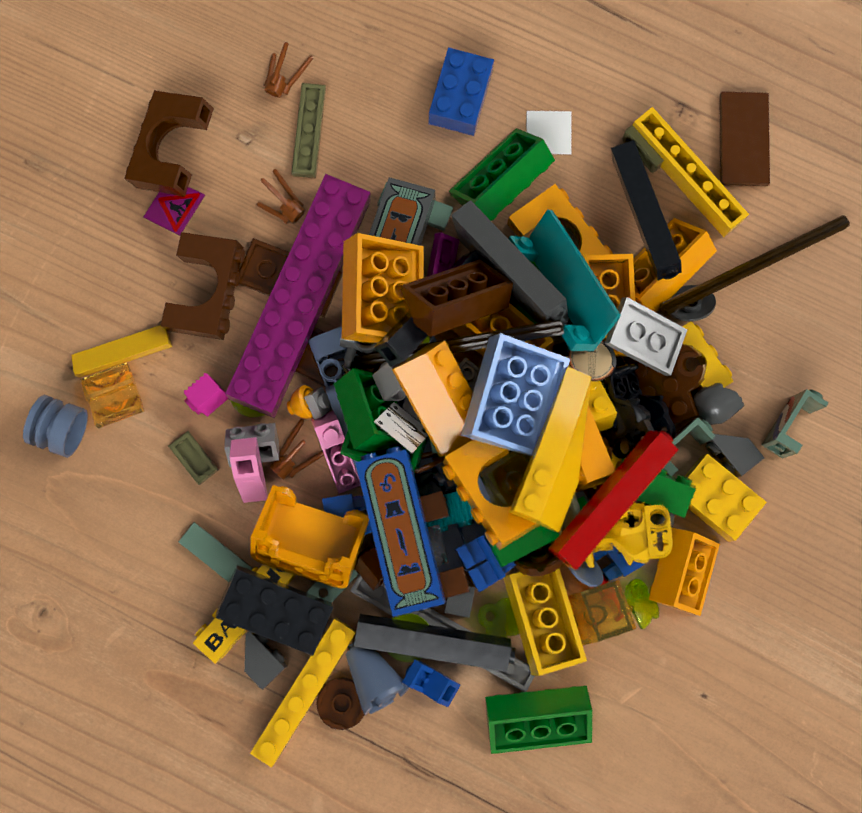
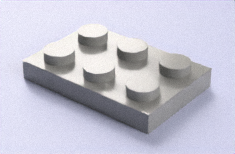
M628 297L622 298L617 309L621 317L609 331L605 345L665 376L671 375L687 329Z

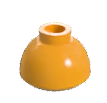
M302 385L294 391L291 400L287 402V409L291 415L296 414L304 419L313 418L304 399L306 395L313 391L312 388Z

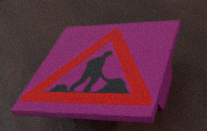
M188 187L185 197L159 192L143 217L180 236L205 197V194Z

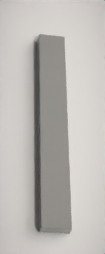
M359 575L350 592L392 615L385 583L373 591ZM431 608L411 612L425 619L429 625L469 631ZM516 657L513 663H509L507 672L484 668L524 692H527L535 677L531 675L529 665Z

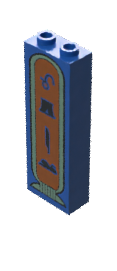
M401 447L387 449L386 455L378 457L376 453L361 456L362 461L355 462L392 617L446 603L409 451L406 449L402 450Z

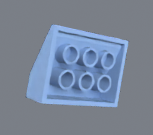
M501 333L490 336L461 436L532 456L565 370L569 366L570 358Z

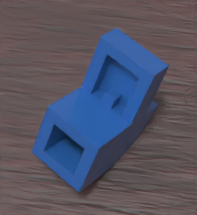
M414 660L413 664L408 667L405 678L402 681L408 687L425 694L435 702L449 707L461 686L456 681L420 660Z

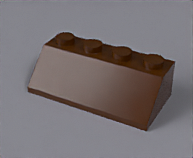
M479 259L401 286V291L414 324L432 337L508 309L513 282Z

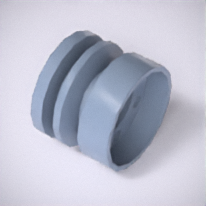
M45 394L40 396L33 404L26 418L23 429L24 442L33 446L36 445V447L41 449L48 447L49 452L66 458L72 456L82 441L88 422L87 410L70 403L64 405L63 401Z

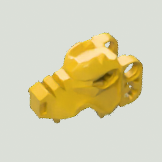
M634 502L585 560L587 566L595 568L594 553L613 550V546L622 553L628 565H632L633 561L646 564L650 559L667 557L672 551L673 544L668 510L661 505L644 506V502ZM654 514H661L665 521L660 525H655L651 522L650 518ZM629 516H634L635 520H639V522L634 523V527H629L628 523H624V521L629 520ZM662 532L663 544H668L664 546V551H659L656 546L653 547V545L657 544V533Z

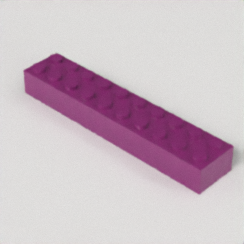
M325 174L225 393L229 400L275 418L338 273L342 268L343 243L348 238L357 234L370 205L369 191Z

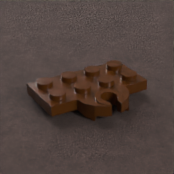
M682 344L673 372L669 376H665L630 357H623L627 364L637 363L639 365V368L634 372L639 379L642 394L650 396L663 395L662 401L666 403L669 410L668 415L674 424L699 415L690 392L698 388L705 380L706 364L697 365L693 371H689L686 368L688 358H699L702 356L697 349L691 345Z

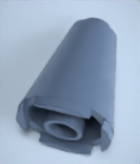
M355 642L347 647L349 651L345 655L364 715H367L368 712L372 714L394 702L395 694L399 693L400 697L409 690V687L402 683L403 679L376 650L354 647Z

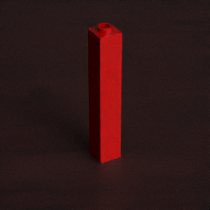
M649 430L548 549L566 566L577 570L679 450L672 443L674 441L673 438L664 431Z

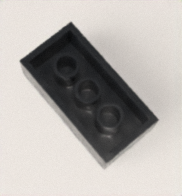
M236 565L217 609L216 618L313 656L334 607L327 600Z

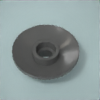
M697 285L682 286L671 298ZM710 294L670 315L682 321L704 319L714 311L716 298L714 294Z

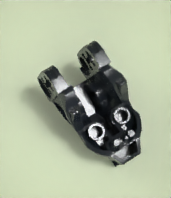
M620 356L616 357V366L611 375L601 380L617 411L612 428L601 432L603 437H606L613 454L619 459H625L641 441V437L645 436L649 430L660 432L662 427H666V433L674 438L676 428L671 417L668 415L669 410L666 403L662 401L663 395L650 396L642 394L639 379L634 372L639 368V365L637 363L627 364ZM622 441H626L629 445V450L626 454L620 448Z

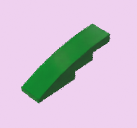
M584 496L577 499L580 511L587 504ZM539 525L501 550L496 545H489L500 567H504L556 540L559 537V533Z

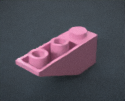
M334 411L326 413L323 417L315 420L312 418L313 427L338 493L340 494L361 486L353 460L342 455L340 452L345 437Z
M257 437L231 440L229 458L233 477L243 503L265 501L268 494Z

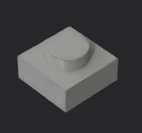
M323 387L314 389L304 397L314 420L323 417L332 409Z

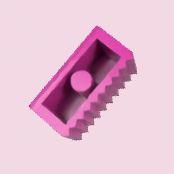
M204 373L203 377L196 380V383H192V387L188 386V390H184V394L187 396L184 400L185 403L198 415L203 413L207 417L228 400V397L220 385L207 373Z

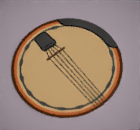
M604 340L601 341L594 351L569 350L568 353L570 367L591 376V381H600L607 378L616 366L615 352L611 347L605 345Z

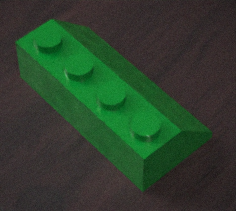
M516 128L452 187L449 193L462 206L471 200L490 221H493L507 205H510L524 189H527L541 173H544L555 159L544 139Z
M572 686L569 688L485 697L491 754L592 743L593 710L587 686Z

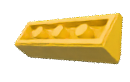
M159 325L72 354L74 374L81 378L171 348L172 344L168 331Z

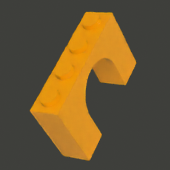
M556 184L508 218L507 224L517 237H529L545 212L553 210L562 226L571 230L576 236L579 252L582 256L613 254L606 244L603 245L600 242L597 231L592 226H588L583 220L584 216L580 209L573 207L568 201L569 196L563 188L559 189Z
M472 440L446 455L443 461L445 466L442 469L449 480L453 479L458 487L456 491L463 502L467 501L471 506L472 510L470 512L474 520L478 524L482 523L486 529L485 536L492 546L496 545L501 550L539 525L510 513L511 506H497L484 498L478 486L479 474L491 464L507 456L510 450Z

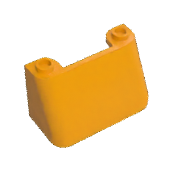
M272 485L251 535L250 555L259 563L332 587L347 588L369 524V517L360 510L348 511L345 513L344 518L297 503L296 496L290 488Z

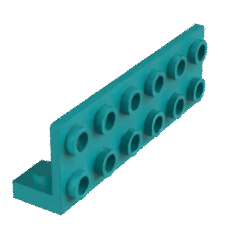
M547 210L529 237L509 236L508 239L529 261L535 262L545 278L566 298L568 317L573 325H564L562 337L570 350L594 351L619 320L621 314L553 210Z

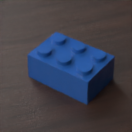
M448 47L429 111V124L474 136L493 73L494 59Z

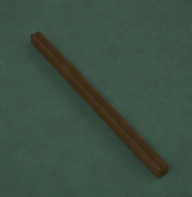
M842 215L662 302L659 306L664 316L678 311L850 226V222L846 216Z
M553 320L440 341H446L453 354L486 348L489 337L500 333L520 341L562 335L564 333V325L562 320ZM429 342V343L420 344V345L409 355V357L412 356L413 354H415L417 351H419V350L422 349L423 347H425L426 345H428V344H430V343H435V342ZM379 352L356 355L351 369H347V371L353 368L361 370L378 367L386 361Z

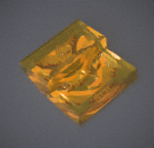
M127 362L80 379L85 399L90 405L94 424L98 429L145 411Z

